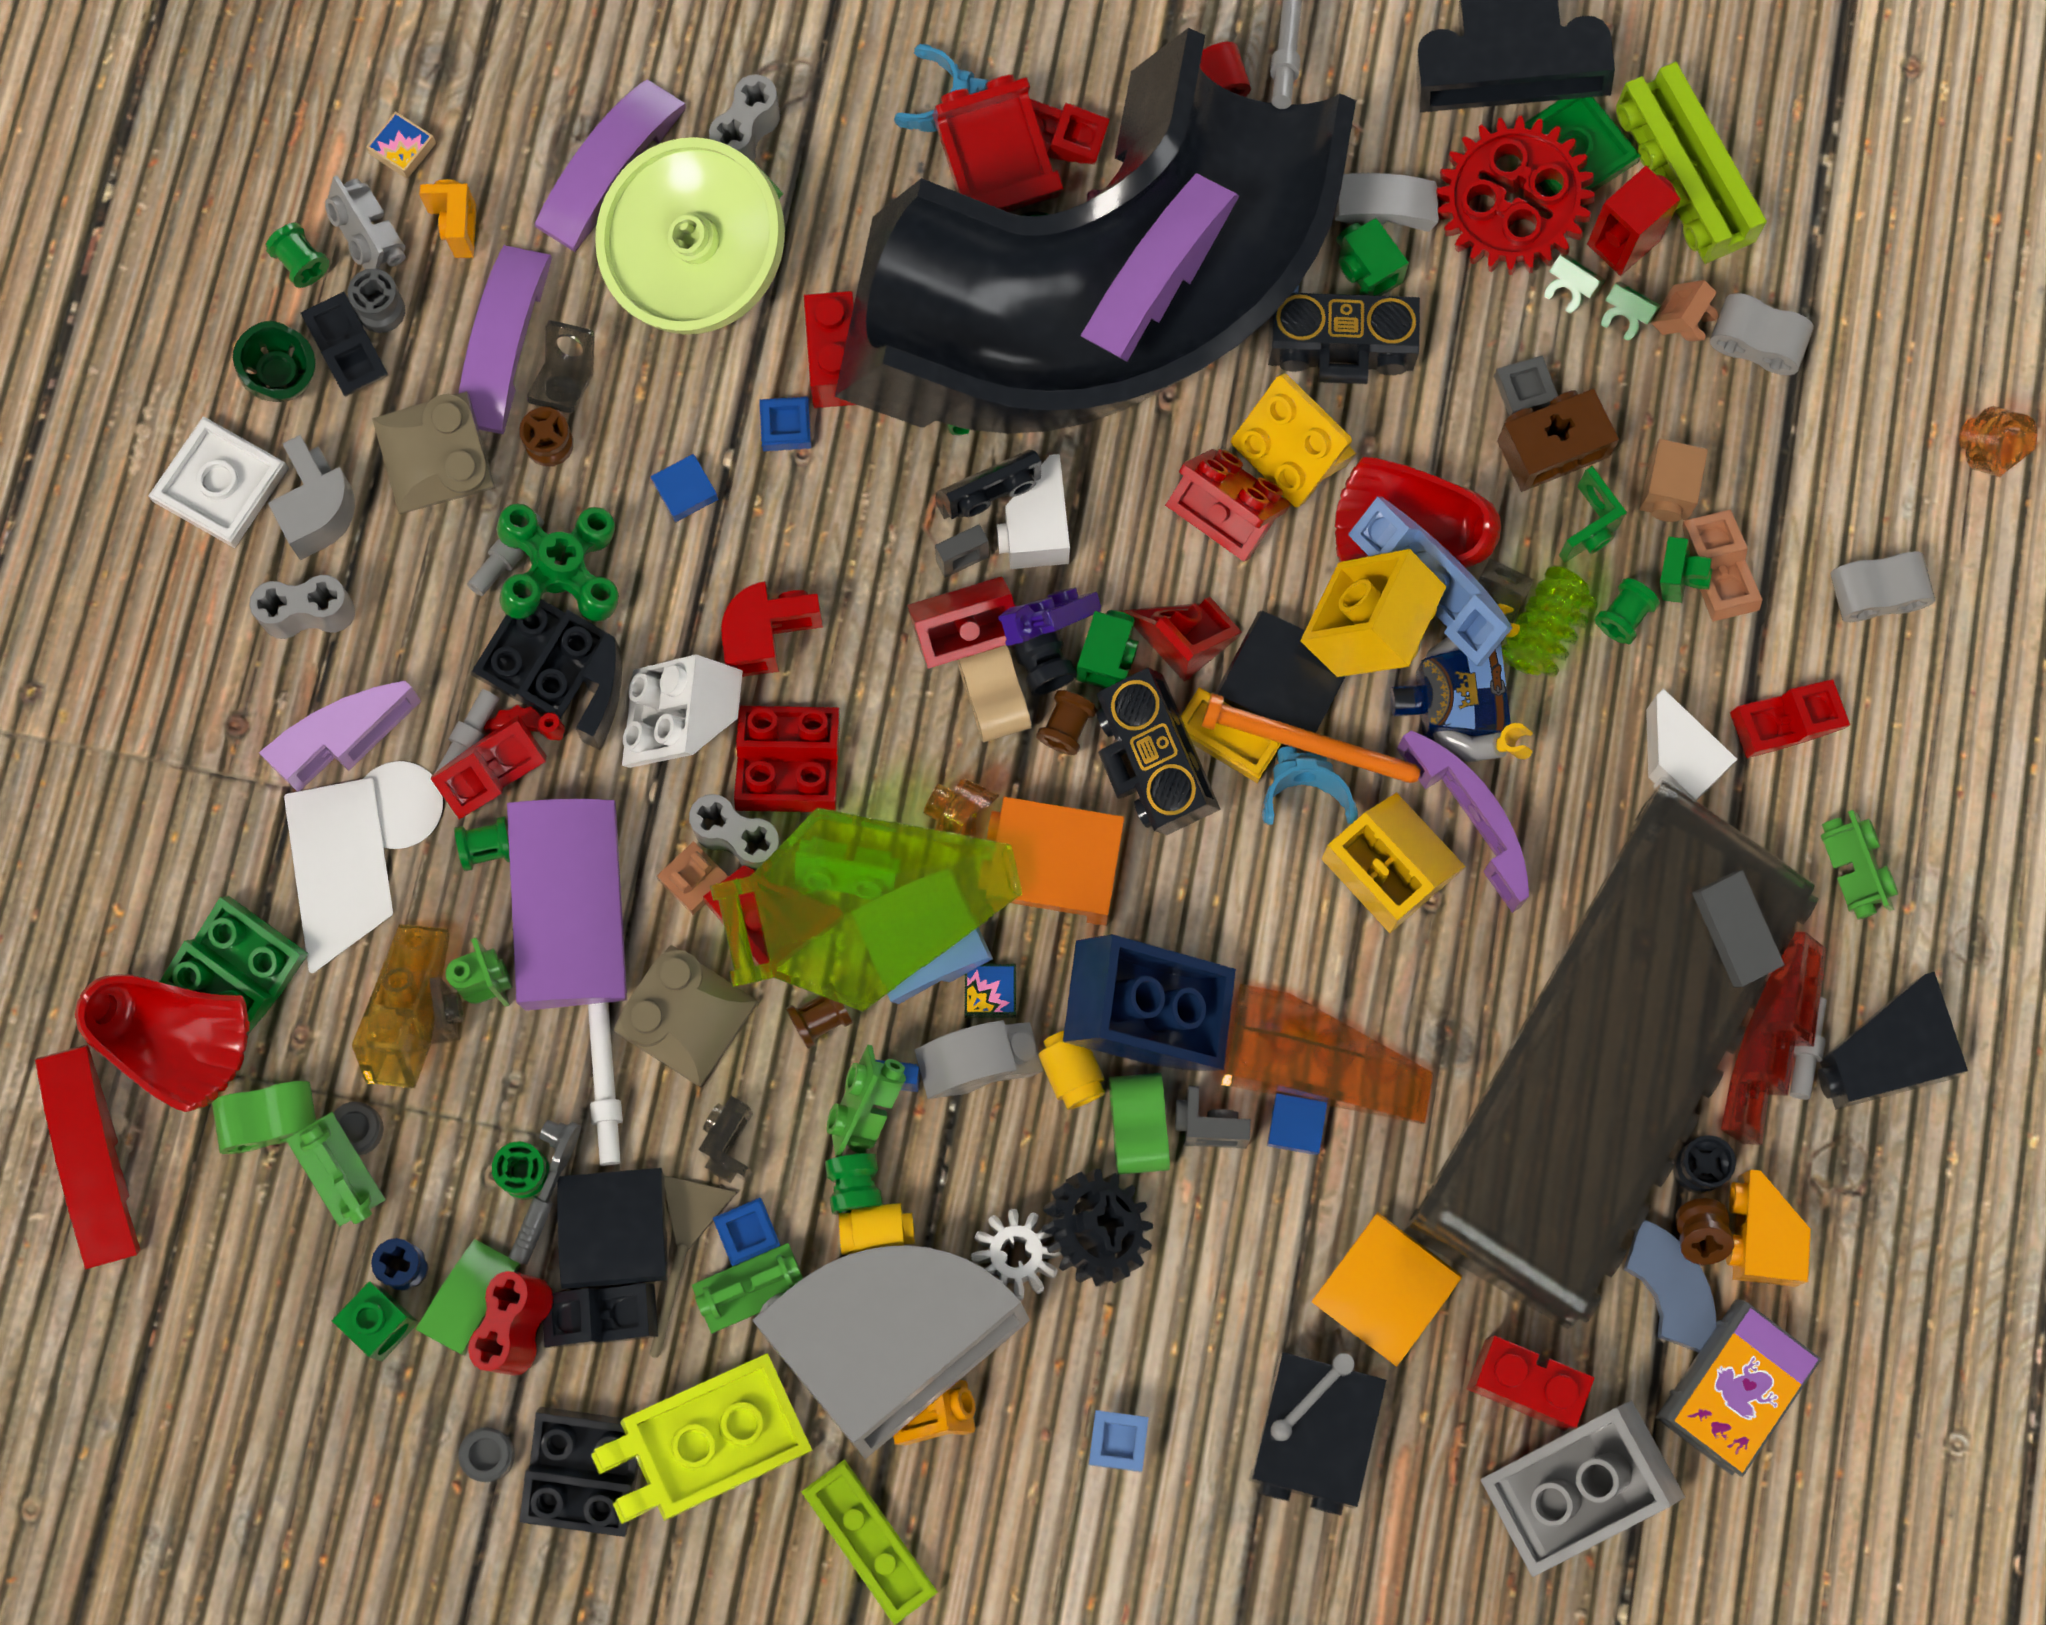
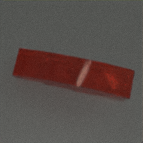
M1795 932L1781 956L1785 965L1771 973L1747 1026L1734 1066L1721 1130L1742 1144L1762 1145L1769 1095L1788 1096L1794 1046H1814L1827 948L1807 932Z

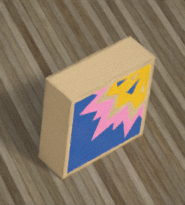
M395 111L366 148L369 155L408 179L435 146L436 142L433 135Z

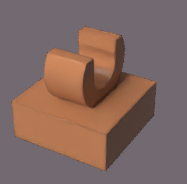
M1705 280L1673 285L1652 319L1651 324L1662 335L1680 333L1689 342L1702 341L1707 335L1700 330L1698 323L1700 320L1703 322L1717 320L1718 312L1710 305L1717 292Z
M694 841L657 875L658 880L692 915L706 904L703 896L728 877Z

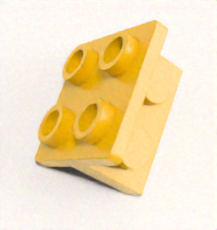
M1286 373L1276 377L1231 438L1232 446L1267 480L1276 484L1283 491V496L1296 508L1307 501L1322 480L1347 467L1357 454L1349 446L1352 443L1351 436Z

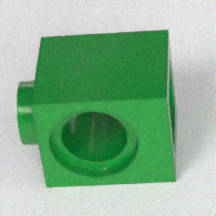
M370 1281L332 1320L369 1358L381 1362L419 1323L383 1287Z

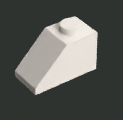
M1060 454L1049 455L1041 465V479L1037 480L1036 485L1028 492L1013 497L1005 506V523L996 524L999 554L1009 553L1010 569L1069 564L1070 544Z
M1663 689L1646 709L1648 778L1655 783L1653 786L1654 790L1664 802L1674 807L1678 805L1686 812L1728 771L1737 758Z

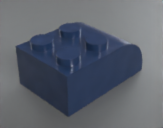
M1113 934L1076 940L1063 1042L1155 1066L1194 1071L1224 1070L1236 969Z

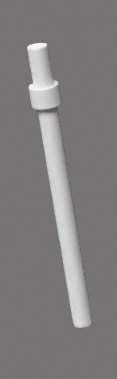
M608 1002L588 1004L595 1101L590 1103L591 1124L597 1126L600 1165H617L621 1163L618 1124L623 1122L621 1100L616 1099L609 1004Z

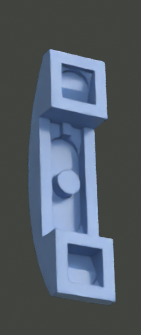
M1377 496L1348 534L1368 556L1411 549L1446 585L1436 612V616L1447 626L1444 633L1476 666L1484 664L1512 629L1503 611L1475 577L1428 532L1383 497Z

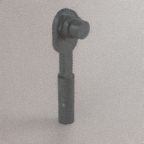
M547 1120L542 1127L539 1139L550 1143V1147L555 1148V1154L552 1158L550 1172L539 1196L533 1197L508 1256L513 1261L525 1265L529 1263L553 1206V1203L549 1200L579 1138L581 1125L571 1122L566 1125Z

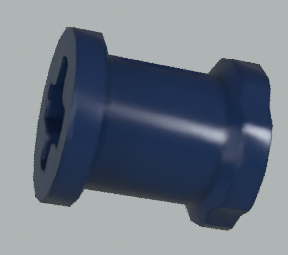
M398 1238L389 1239L381 1243L374 1251L371 1260L372 1272L375 1277L383 1284L401 1291H407L412 1287L419 1286L426 1278L429 1268L424 1252L406 1240ZM394 1257L398 1259L404 1257L410 1263L408 1271H397L396 1273V1270L390 1267L392 1259Z

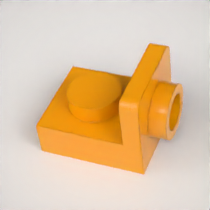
M449 179L438 180L434 184H421L419 195L429 214H439L438 226L441 240L447 241L455 258H474L476 203L468 185Z
M965 1380L956 1382L893 1436L894 1444L906 1446L947 1434L966 1435L974 1433L973 1416L975 1414V1401L968 1388V1383Z

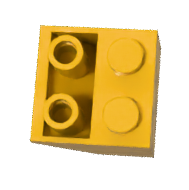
M1397 792L1362 814L1327 845L1322 856V861L1389 933H1392L1466 867Z

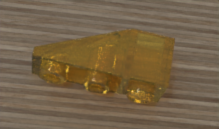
M399 924L351 1045L366 1083L408 1088L416 1087L431 1047L450 938L448 929Z

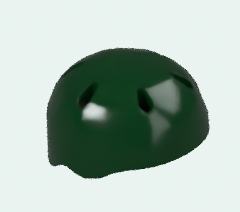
M264 321L253 325L240 336L233 350V363L241 384L246 390L261 400L286 402L297 398L308 388L316 368L315 355L307 339L301 333L277 321ZM262 347L268 350V353L265 355L261 351ZM295 348L292 356H290V349ZM246 370H250L252 372H255L256 374L246 372Z

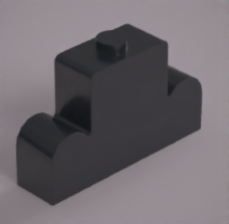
M1459 0L1458 19L1460 36L1448 29H1437L1423 36L1418 44L1417 87L1420 113L1610 96L1612 93L1615 65L1611 33L1608 26L1599 18L1585 15L1574 18L1565 27L1561 26L1558 0Z

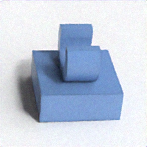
M1095 1410L1089 1465L1142 1472L1149 1417Z

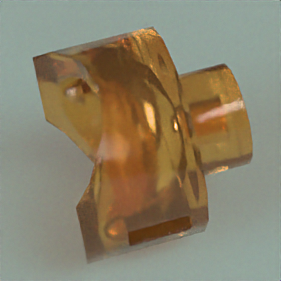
M1996 406L1984 409L1977 418H1969L1962 426L1959 434V444L1962 449H1965L1967 464L1973 470L2001 477L2035 450L2038 436L2036 421L2026 414ZM2010 427L2021 428V429L2018 431V430L2011 429Z
M966 777L960 780L954 791L941 784H937L923 812L925 815L938 821L934 832V839L969 856L978 845L976 838L978 811L990 806L999 797V794Z

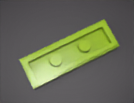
M845 1459L801 1491L894 1625L939 1593Z

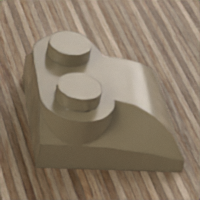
M467 391L455 395H439L429 402L372 418L399 514L496 489Z
M670 945L655 960L625 1004L614 1027V1031L701 1088L758 1001L699 963L688 952Z

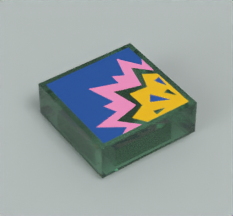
M983 964L965 974V1018H1016V964Z

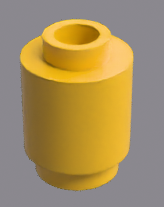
M1063 1030L1043 1041L1046 1048L1038 1054V1057L1057 1100H1063L1067 1110H1072L1102 1097L1105 1091L1101 1083L1105 1078L1092 1049L1064 1043Z
M893 1203L851 1209V1212L839 1213L841 1254L849 1255L867 1249L915 1244L913 1212L903 1213L902 1204Z

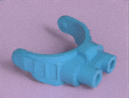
M918 44L915 47L914 54L917 57L937 62L939 66L952 75L953 87L950 92L967 88L969 94H973L987 89L986 83L989 80L974 78L973 72L959 69L957 64L943 51L926 44ZM934 110L923 114H895V124L901 128L919 129L924 132L938 131L933 118Z
M1290 746L1282 747L1277 751L1279 764L1273 768L1274 781L1269 786L1263 802L1262 819L1267 825L1273 824L1275 816L1273 797L1287 787L1297 785L1317 787L1332 795L1345 808L1347 823L1352 824L1357 820L1358 809L1350 789L1341 777L1334 773L1333 764L1327 762L1326 757L1308 751L1306 753H1297V749Z

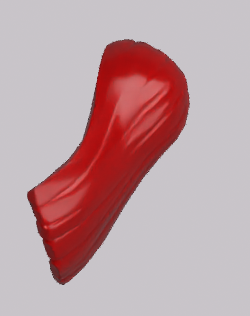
M1363 457L1353 467L1350 476L1346 480L1345 488L1341 490V499L1338 501L1337 511L1335 512L1336 554L1340 562L1369 557L1348 534L1377 496L1383 497L1410 517L1447 549L1465 568L1481 563L1491 556L1500 539V516L1494 505L1483 496L1429 473L1379 458Z
M115 974L100 977L90 983L80 994L75 1009L78 1031L93 1049L149 1094L183 1112L206 1107L208 1101H214L218 1097L219 1092L225 1091L228 1087V1082L234 1079L236 1072L240 1070L244 1061L250 1022L248 1020L247 1005L242 995L208 994L168 985L145 977Z

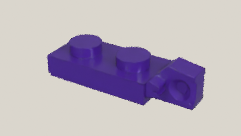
M1076 587L1051 593L1047 595L1048 598L1007 609L998 616L999 621H1002L1007 640L1005 641L1006 646L1023 643L1039 635L1055 632L1094 615L1095 611L1100 612L1101 604L1098 593L1093 592L1078 596Z

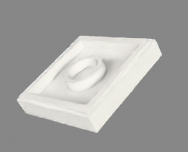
M203 416L149 494V498L157 505L235 548L289 468L284 461Z

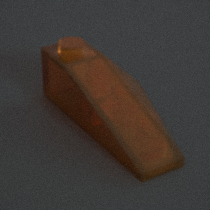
M1245 984L1239 985L1221 1085L1272 1095L1279 1093L1328 1102V1106L1425 1124L1433 1072L1291 993Z

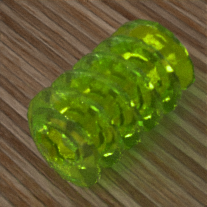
M1551 566L1545 572V579L1538 583L1535 589L1536 595L1530 597L1525 605L1526 612L1520 613L1515 622L1517 625H1520L1519 633L1514 637H1506L1507 644L1502 645L1501 648L1503 660L1518 671L1536 676L1543 674L1549 677H1556L1560 670L1550 658L1560 661L1567 659L1569 652L1560 641L1567 644H1576L1579 636L1570 625L1577 628H1585L1589 620L1580 610L1595 612L1598 603L1589 594L1588 584L1580 576L1564 567Z

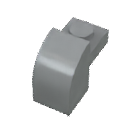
M299 435L282 444L304 485L268 502L289 545L298 558L302 560L330 546L345 533L354 515L355 498L353 489L341 468L338 467L331 470L320 448L316 447L309 450L305 441Z
M1004 1020L984 1023L941 1036L915 1049L927 1099L968 1094L991 1082L1028 1078L1043 1072L1030 1022L1005 1025Z

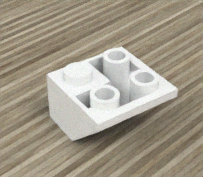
M697 654L634 669L628 691L630 701L627 726L623 735L624 751L622 766L632 768L695 754L738 719L743 670Z

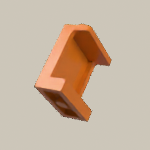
M1003 797L1001 812L991 811L987 840L995 842L993 859H983L978 889L987 891L986 905L997 906V902L1000 901L1087 916L1086 923L1107 926L1124 816Z

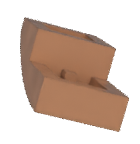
M1731 509L1683 521L1684 536L1686 539H1689L1690 557L1701 556L1712 559L1711 568L1713 571L1710 588L1700 589L1712 622L1759 611L1763 599L1745 559L1748 548Z

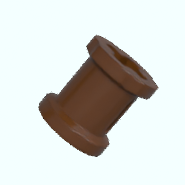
M1058 690L1054 696L1056 705L1046 727L1039 728L1036 737L1040 742L1053 750L1067 755H1077L1080 749V745L1077 743L1088 718L1095 717L1097 708L1091 701L1078 694L1066 690Z
M832 984L824 988L823 994L799 1007L790 1005L786 1008L807 1049L814 1046V1039L840 1025L846 1027L853 1023Z

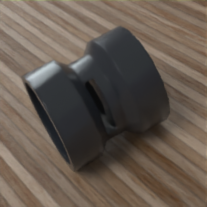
M1058 630L1039 635L1013 646V652L1018 664L1024 665L1028 672L1026 683L1031 695H1044L1059 690L1077 677L1072 661L1066 659L1062 653L1064 642Z
M1711 1135L1698 1137L1681 1148L1674 1157L1673 1162L1674 1176L1680 1186L1689 1192L1697 1194L1711 1192L1729 1181L1736 1167L1735 1154L1730 1145L1720 1137Z

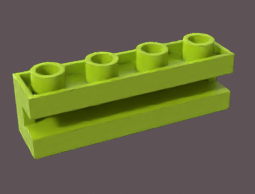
M1677 62L1660 68L1655 80L1646 83L1643 76L1625 83L1616 105L1619 123L1625 131H1630L1636 140L1643 166L1646 165L1656 175H1662L1667 178L1674 186L1676 194L1681 198L1675 212L1683 224V234L1688 246L1693 251H1698L1704 264H1707L1755 243L1767 220Z

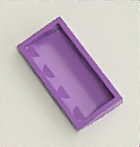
M551 799L508 802L507 816L516 1003L525 1011L627 1001L616 802L614 800Z

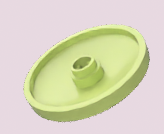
M696 137L680 138L660 143L641 153L613 181L602 202L597 219L595 237L596 256L603 280L617 302L630 314L646 324L666 332L700 334L714 331L733 323L751 310L763 297L780 265L785 241V226L778 195L765 173L753 161L738 150L719 141Z

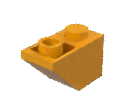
M1750 1169L1739 1175L1738 1182L1732 1183L1729 1192V1211L1736 1214L1735 1234H1732L1734 1249L1730 1256L1726 1258L1727 1265L1733 1266L1732 1280L1791 1287L1807 1283L1809 1276L1810 1227L1762 1171Z

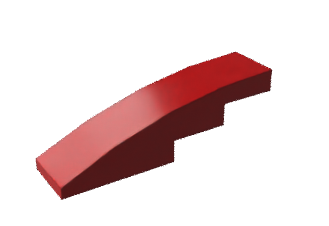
M89 1045L36 1058L35 1064L54 1157L85 1269L138 1255L141 1249L126 1203L130 1195L115 1150L118 1139Z

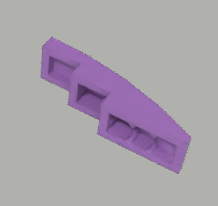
M1196 173L1166 207L1135 248L1105 293L1082 332L1081 337L1128 362L1150 320L1152 319L1159 323L1181 282L1185 281L1191 284L1239 196Z

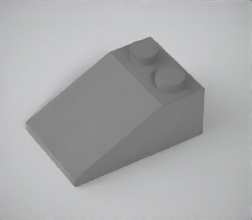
M1632 1400L1480 1479L1532 1577L1671 1507L1685 1498Z

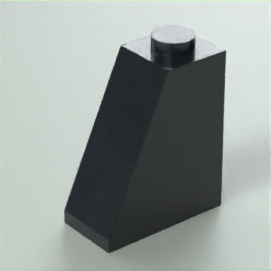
M1935 972L1924 974L1908 985L1825 1055L1820 1062L1822 1068L1818 1070V1079L1823 1094L1828 1099L1832 1098L1835 1110L1952 1080L1967 1072L1968 1069Z

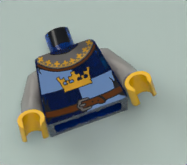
M1497 604L1504 614L1515 610L1508 605ZM1511 623L1512 629L1506 637L1516 636L1519 633L1520 625ZM1446 637L1427 652L1425 659L1421 660L1416 671L1417 685L1391 687L1390 702L1393 717L1420 715L1423 736L1442 745L1466 762L1502 758L1507 752L1522 760L1528 759L1532 755V750L1525 745L1515 747L1518 738L1525 735L1531 736L1533 732L1521 723L1511 724L1501 643L1482 666H1476L1449 637Z

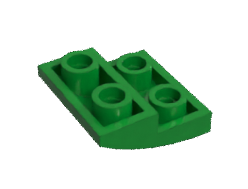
M223 896L218 899L195 938L183 942L159 982L208 994L242 995L247 1005L248 1020L250 1022L247 1034H249L281 995L309 953L230 896Z

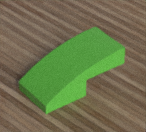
M474 1239L446 1278L415 1330L465 1356L468 1352L469 1340L473 1332L482 1324L487 1309L485 1295L490 1281L499 1273L505 1271L517 1272L521 1264Z

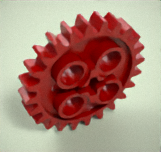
M1522 116L1517 117L1514 129H1507L1502 118L1497 120V132L1491 134L1483 125L1478 126L1480 140L1474 142L1472 139L1464 136L1462 138V145L1465 154L1454 151L1449 153V161L1455 169L1447 168L1440 171L1441 180L1450 185L1437 188L1436 191L1437 199L1449 202L1438 208L1440 219H1452L1444 226L1446 237L1460 234L1455 242V250L1461 252L1471 246L1470 263L1474 265L1483 256L1488 257L1489 272H1493L1499 262L1502 261L1506 262L1509 275H1513L1517 262H1524L1527 271L1533 273L1534 259L1539 257L1547 266H1552L1551 251L1556 249L1560 253L1568 255L1569 245L1566 237L1581 240L1583 231L1576 222L1586 223L1591 220V212L1582 207V205L1594 203L1595 192L1582 188L1591 185L1594 176L1593 172H1579L1587 165L1586 154L1571 157L1576 148V140L1572 138L1560 144L1561 128L1557 126L1546 135L1543 133V123L1540 118L1534 123L1531 130L1525 129ZM1505 155L1517 156L1522 161L1521 165L1511 172L1500 170L1496 166V162ZM1484 172L1490 175L1497 185L1485 179L1481 180L1478 177L1479 174ZM1553 179L1562 185V190L1554 196L1546 197L1541 195L1536 190V187L1541 181ZM1519 188L1524 190V200L1516 197L1512 203L1507 201V191L1515 194ZM1478 195L1490 196L1495 201L1493 207L1485 212L1472 210L1469 207V203ZM1534 207L1545 212L1549 211L1553 216L1550 219H1546L1539 215V212ZM1519 219L1529 220L1535 225V230L1526 237L1513 235L1509 228Z

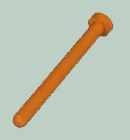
M1211 693L1202 727L1214 730L1217 723L1407 783H1414L1419 779L1421 769L1414 763L1222 704L1224 696Z

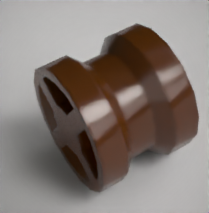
M539 407L531 410L523 417L520 423L519 435L528 456L536 464L544 467H553L569 458L573 450L574 439L565 417L558 410L551 407ZM549 440H551L552 442H554L553 444H552V443H549V444H543V446H540V444L542 443V441H549Z
M1696 1198L1686 1202L1678 1209L1676 1225L1677 1230L1681 1234L1680 1248L1687 1260L1695 1264L1710 1265L1721 1262L1730 1256L1734 1249V1240L1729 1229L1728 1210L1724 1204L1715 1199Z

